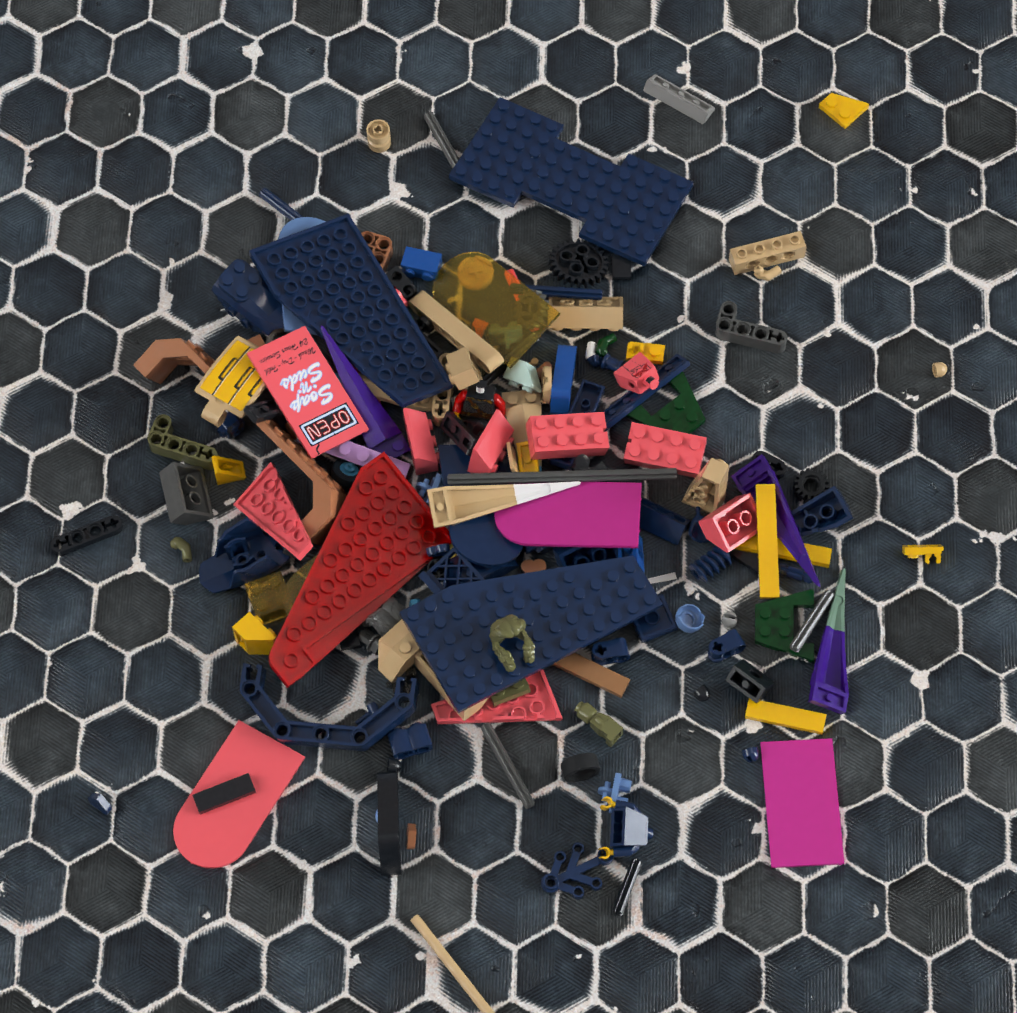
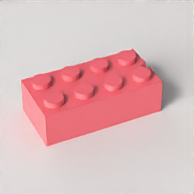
M604 412L530 416L526 422L530 460L572 458L581 454H585L588 457L605 456L610 447L608 434L605 431L607 427Z
M632 422L628 436L629 442H627L623 458L624 463L650 469L676 468L678 475L695 478L701 471L707 437Z

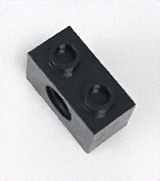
M744 659L733 666L725 680L755 703L764 699L775 683Z

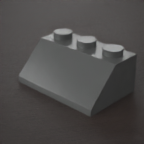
M172 462L159 472L170 523L189 525L214 518L203 467Z

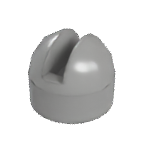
M728 611L723 614V626L726 628L736 626L737 616L734 612Z

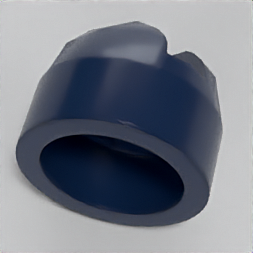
M757 747L742 750L743 758L749 763L756 761L759 757Z

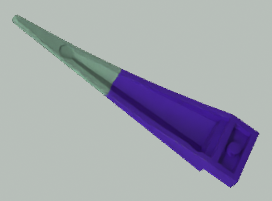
M845 568L840 571L809 684L811 688L808 702L839 714L846 713L849 697L845 654Z

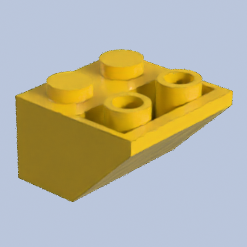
M250 612L232 626L235 640L249 655H269L277 635L271 628L267 629L263 625L264 622L258 615L253 616Z

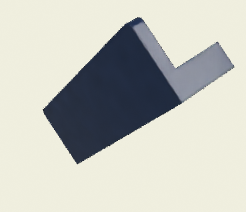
M641 497L640 528L678 545L691 520Z

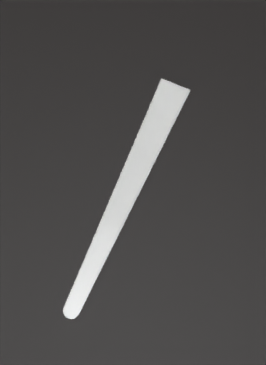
M675 572L648 578L650 584L677 579Z

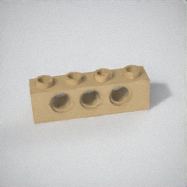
M801 231L732 248L729 253V262L734 275L754 271V268L758 265L765 268L804 258L806 244Z

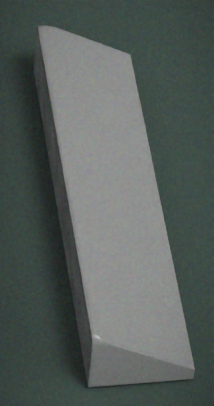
M656 74L646 81L643 89L644 92L701 124H704L715 110L714 106Z

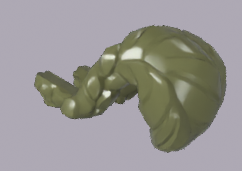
M513 614L506 615L492 623L489 634L492 649L495 651L499 661L503 663L507 672H513L516 666L510 651L500 646L505 638L517 637L524 641L523 659L525 663L531 664L535 661V644L525 630L526 622L524 619H519Z

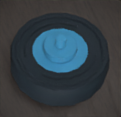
M338 458L333 463L331 469L332 478L339 485L351 488L362 466Z

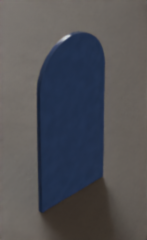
M438 445L443 487L478 486L448 485V474L469 473L467 470L471 456L466 455L457 445ZM507 449L505 450L507 454L503 462L499 461L498 463L499 468L496 473L512 472ZM484 484V485H512V484ZM494 512L448 526L450 540L455 550L466 560L480 566L497 567L513 561L523 549V545L509 541L500 533L495 523Z

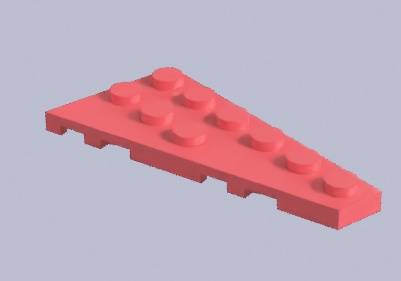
M270 462L233 505L301 561L312 549L313 544L275 465Z
M543 669L526 678L531 690L530 693L497 706L493 705L489 697L481 709L465 721L445 699L431 704L437 724L561 721L563 718Z

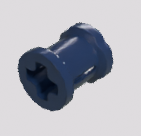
M607 353L602 360L600 368H606L615 372L625 364V361L617 360Z

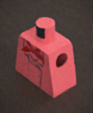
M641 352L614 372L619 387L637 394H642L648 388L654 390L659 385V375L655 366Z

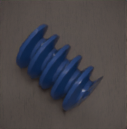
M715 546L712 551L702 555L700 560L696 559L694 564H689V570L697 580H703L706 583L708 582L707 575L710 578L714 577L712 571L717 574L720 573L719 566L725 570V562L728 565H732L729 552L726 553Z

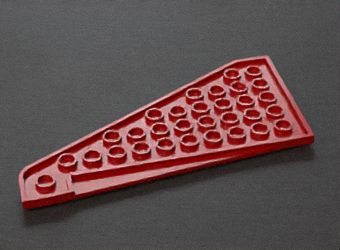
M385 452L360 468L269 652V665L287 688L306 675L358 628L370 614L379 609L435 558L427 556L426 548L439 544H452L447 528H434L430 507Z

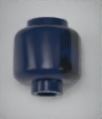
M228 412L223 424L218 427L217 432L222 438L226 437L233 440L244 431L246 423L243 418Z

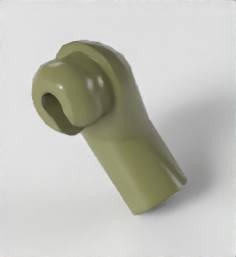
M175 537L170 541L172 548L182 551L183 562L192 561L191 546L181 537Z

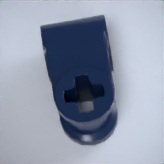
M732 629L710 642L708 658L714 663H719L742 652L746 648V644L737 630Z
M625 638L598 642L592 647L591 660L601 666L622 663L630 659Z

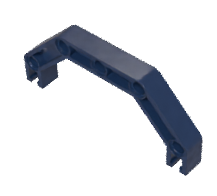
M243 664L240 693L274 737L282 744L366 751L410 717L417 708L420 686L417 678H411V690L407 694L403 693V687L406 686L405 678L397 677L394 697L357 727L288 721L264 691L267 670L263 665H257L258 672L255 680L250 679V672H253L251 664ZM255 687V691L252 694H247L249 688ZM403 701H410L407 707H401ZM287 728L286 735L280 736V731ZM321 732H326L325 738L318 739ZM361 735H364L365 740L361 743H357V738Z

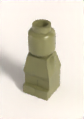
M581 701L575 707L574 711L577 712V717L586 724L590 723V727L598 736L606 740L608 746L612 747L623 735L622 726L610 716L599 713L589 703Z

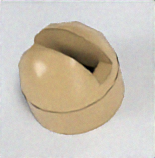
M943 362L932 364L934 377L938 378L946 374V364Z

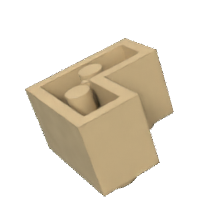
M467 346L446 355L448 363L445 366L449 372V380L452 385H456L458 390L468 389V386L483 380L482 374Z

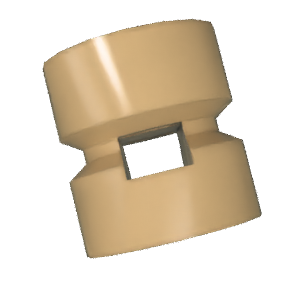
M377 119L371 121L366 128L368 146L373 152H385L391 145L390 127L384 120Z

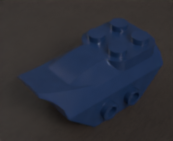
M236 259L219 276L211 289L226 309V312L230 316L238 318L245 328H250L261 334L269 336L276 329H284L282 304L274 298L260 273L244 260Z

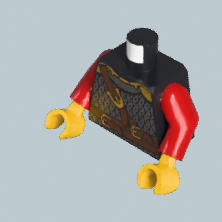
M480 380V382L468 386V389H463L456 396L452 411L458 417L459 413H461V416L490 420L496 409L500 410L504 417L506 416V403L497 394L494 386H489L486 381Z

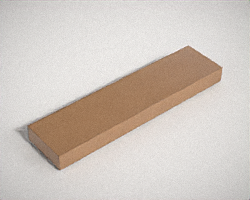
M576 653L552 664L622 698L630 683V679Z

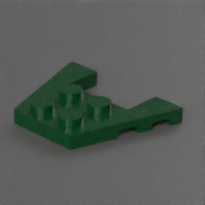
M683 371L668 382L678 392L679 396L651 416L640 404L626 415L627 418L634 419L640 424L688 434L705 423V417Z
M814 589L755 604V644L778 652L780 650L789 653L790 656L796 658L798 656L814 663V643H804L797 653L790 650V644L793 641L794 608H814Z

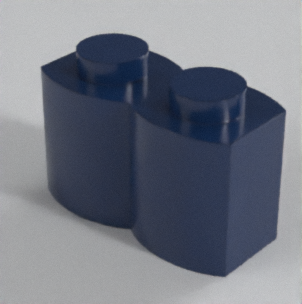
M417 722L410 725L407 729L395 728L388 733V741L393 757L398 760L433 750L426 723L421 724Z

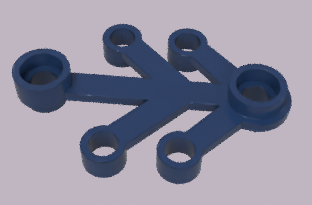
M577 842L572 846V855L567 870L559 874L561 865L566 862V854L563 851L555 853L551 872L542 877L541 887L547 893H555L560 890L572 894L575 899H582L584 896L583 887H573L563 882L571 879L589 885L594 891L600 890L602 888V880L599 877L592 878L581 873L600 864L604 866L611 864L613 855L609 856L607 861L599 859L598 857L606 855V851L602 849L598 851L597 857L577 866L579 857L584 853V845ZM581 847L582 850L580 852H576L575 848ZM562 855L564 859L559 861L556 857ZM553 881L555 885L550 887L547 883ZM598 881L600 885L595 887L593 882ZM576 890H581L582 894L576 895L574 892Z

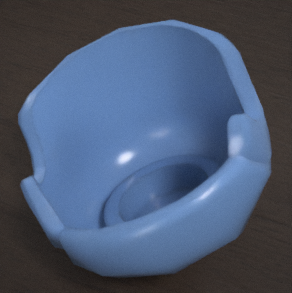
M685 604L678 608L675 614V622L683 632L694 633L704 625L705 616L695 605Z

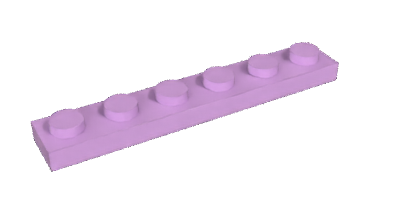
M350 441L325 452L362 467L381 454ZM388 456L406 478L411 464Z

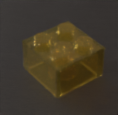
M281 571L244 584L254 615H258L264 624L288 616L293 606V601Z

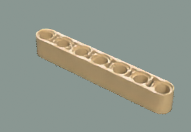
M420 291L408 301L409 307L419 317H427L432 322L434 329L456 348L461 349L467 346L475 363L488 374L504 363L502 355L425 291Z

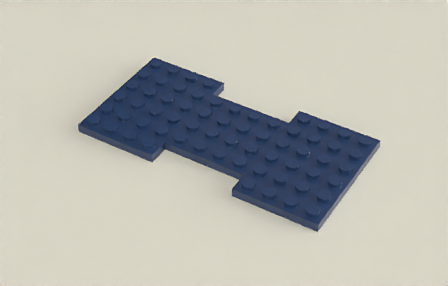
M499 97L450 172L449 179L514 208L521 195H524L585 223L579 232V238L645 267L691 191L694 182L629 153L621 166L611 163L559 140L558 137L564 129L563 124Z

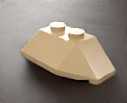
M402 619L378 640V671L391 683L397 680V677H400L414 664V655L421 651Z

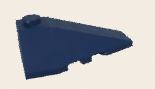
M835 486L791 511L800 536L835 529L853 519L849 506Z

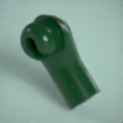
M614 333L598 341L596 352L599 354V357H604L609 353L607 350L608 345L617 341Z

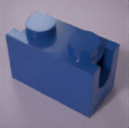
M406 246L401 262L402 272L409 278L417 277L425 281H437L443 263L442 254Z

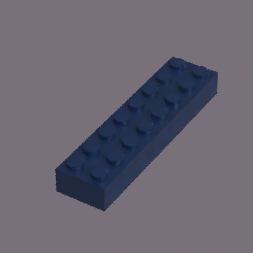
M583 379L568 414L597 412L605 393V386ZM576 457L549 459V464L571 471L570 467L573 465V460Z

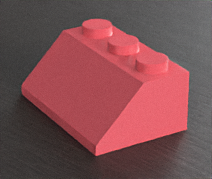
M403 408L404 425L416 475L438 471V464L440 463L439 453H435L434 447H437L435 435L431 436L430 430H433L431 419H427L426 412Z
M496 409L474 446L467 472L496 473L499 468V461L503 462L507 454L505 451L507 449L506 442H510L511 445L513 444L515 439L512 437L514 429L500 410Z
M751 493L734 497L698 521L706 539L728 553L757 534L756 503Z

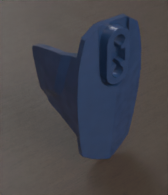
M245 518L224 531L217 540L215 555L200 563V583L205 589L214 594L256 581L276 571L289 561L290 556L284 555V547L269 534L264 533L253 520Z

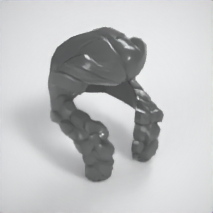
M391 597L378 610L370 614L362 623V626H373L377 633L383 637L402 619L399 613L406 608L398 603L394 597Z

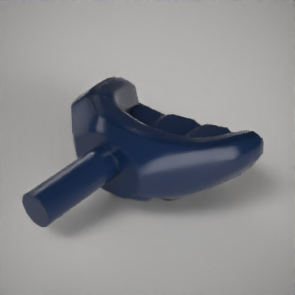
M697 506L695 508L697 516L692 519L688 534L694 541L707 543L709 540L706 539L698 523L705 516L701 515L700 507Z

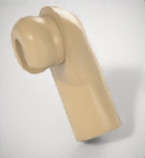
M760 265L754 268V276L757 279L766 281L782 273L778 265L770 270H764Z

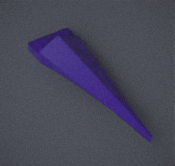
M321 325V332L342 385L369 428L366 433L361 434L365 446L380 453L385 452L388 456L396 459L410 452L411 449L405 441L402 432L326 329Z
M761 454L731 477L742 494L751 493L755 503L756 484H775L777 537L816 586L820 587V582L776 474L765 456Z

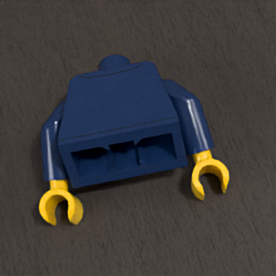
M608 796L601 800L608 803V806L601 805V810L606 811L613 807L610 847H613V849L608 847L599 848L598 850L603 849L606 851V856L598 857L599 859H606L612 855L614 857L631 856L639 851L640 846L646 845L648 840L653 837V829L648 828V817L641 814V811L634 803L620 800L614 802Z

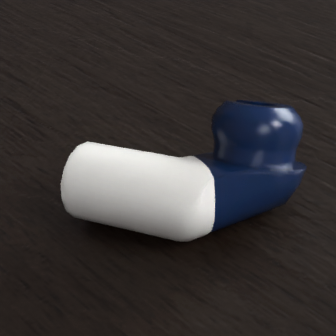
M590 341L587 343L585 358L592 366L599 367L603 357H599L595 353L597 344Z

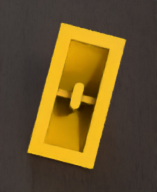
M215 455L211 457L217 485L246 479L243 461Z

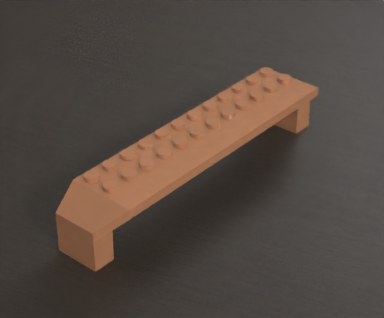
M181 338L155 340L133 366L145 378L161 384L177 365L198 366L206 374L215 360L200 345L194 344L189 339L187 341ZM273 418L256 423L313 481V509L304 517L302 523L311 542L322 546L348 493L314 459H310L303 448Z

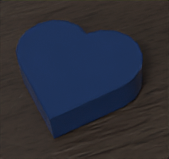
M439 544L426 548L428 557L444 556L450 551L449 544Z
M92 793L88 797V801L103 814L107 815L112 810V806L102 794Z

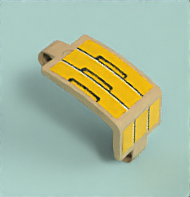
M237 336L209 368L194 390L197 394L209 400L202 411L201 418L219 427L227 416L225 410L239 418L245 416L246 413L243 411L245 406L254 404L266 388V385L247 356L249 351L259 348L257 345Z

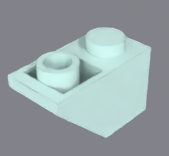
M511 357L503 378L509 381L508 384L517 389L521 386L522 390L532 394L533 391L541 393L542 388L536 368L525 361Z

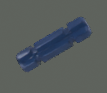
M784 563L778 564L780 575L787 574L786 576L800 581L803 579L807 583L813 582L808 574L804 572V569L790 565L787 567V564Z

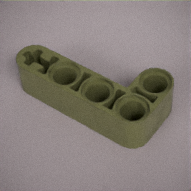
M165 414L156 417L147 437L150 450L153 453L190 465L203 467V469L214 470L211 457L213 455L218 456L215 448L172 435L174 429L171 418ZM164 424H167V425H168V426H166V427H164V428H161V427H160V426H162V425H164ZM157 440L161 441L158 444H153ZM173 446H178L177 449H171ZM192 451L196 452L193 455H189V453Z

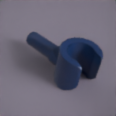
M376 702L367 705L368 712L355 721L357 725L379 709Z

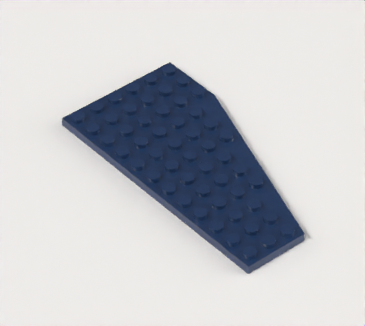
M349 213L249 250L250 258L274 298L325 341L320 329L322 325L348 361L399 406L404 408L453 388L446 371Z
M632 555L451 585L400 611L399 615L457 713H460L662 607L663 603ZM509 614L516 615L519 619L525 620V630L535 644V661L529 664L525 663L523 659L524 641L513 637L505 638L501 642L500 646L510 651L511 656L514 658L516 668L513 672H507L503 663L499 661L495 651L492 649V642L489 637L492 623Z

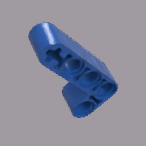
M558 344L551 389L550 414H568L570 411L577 346Z

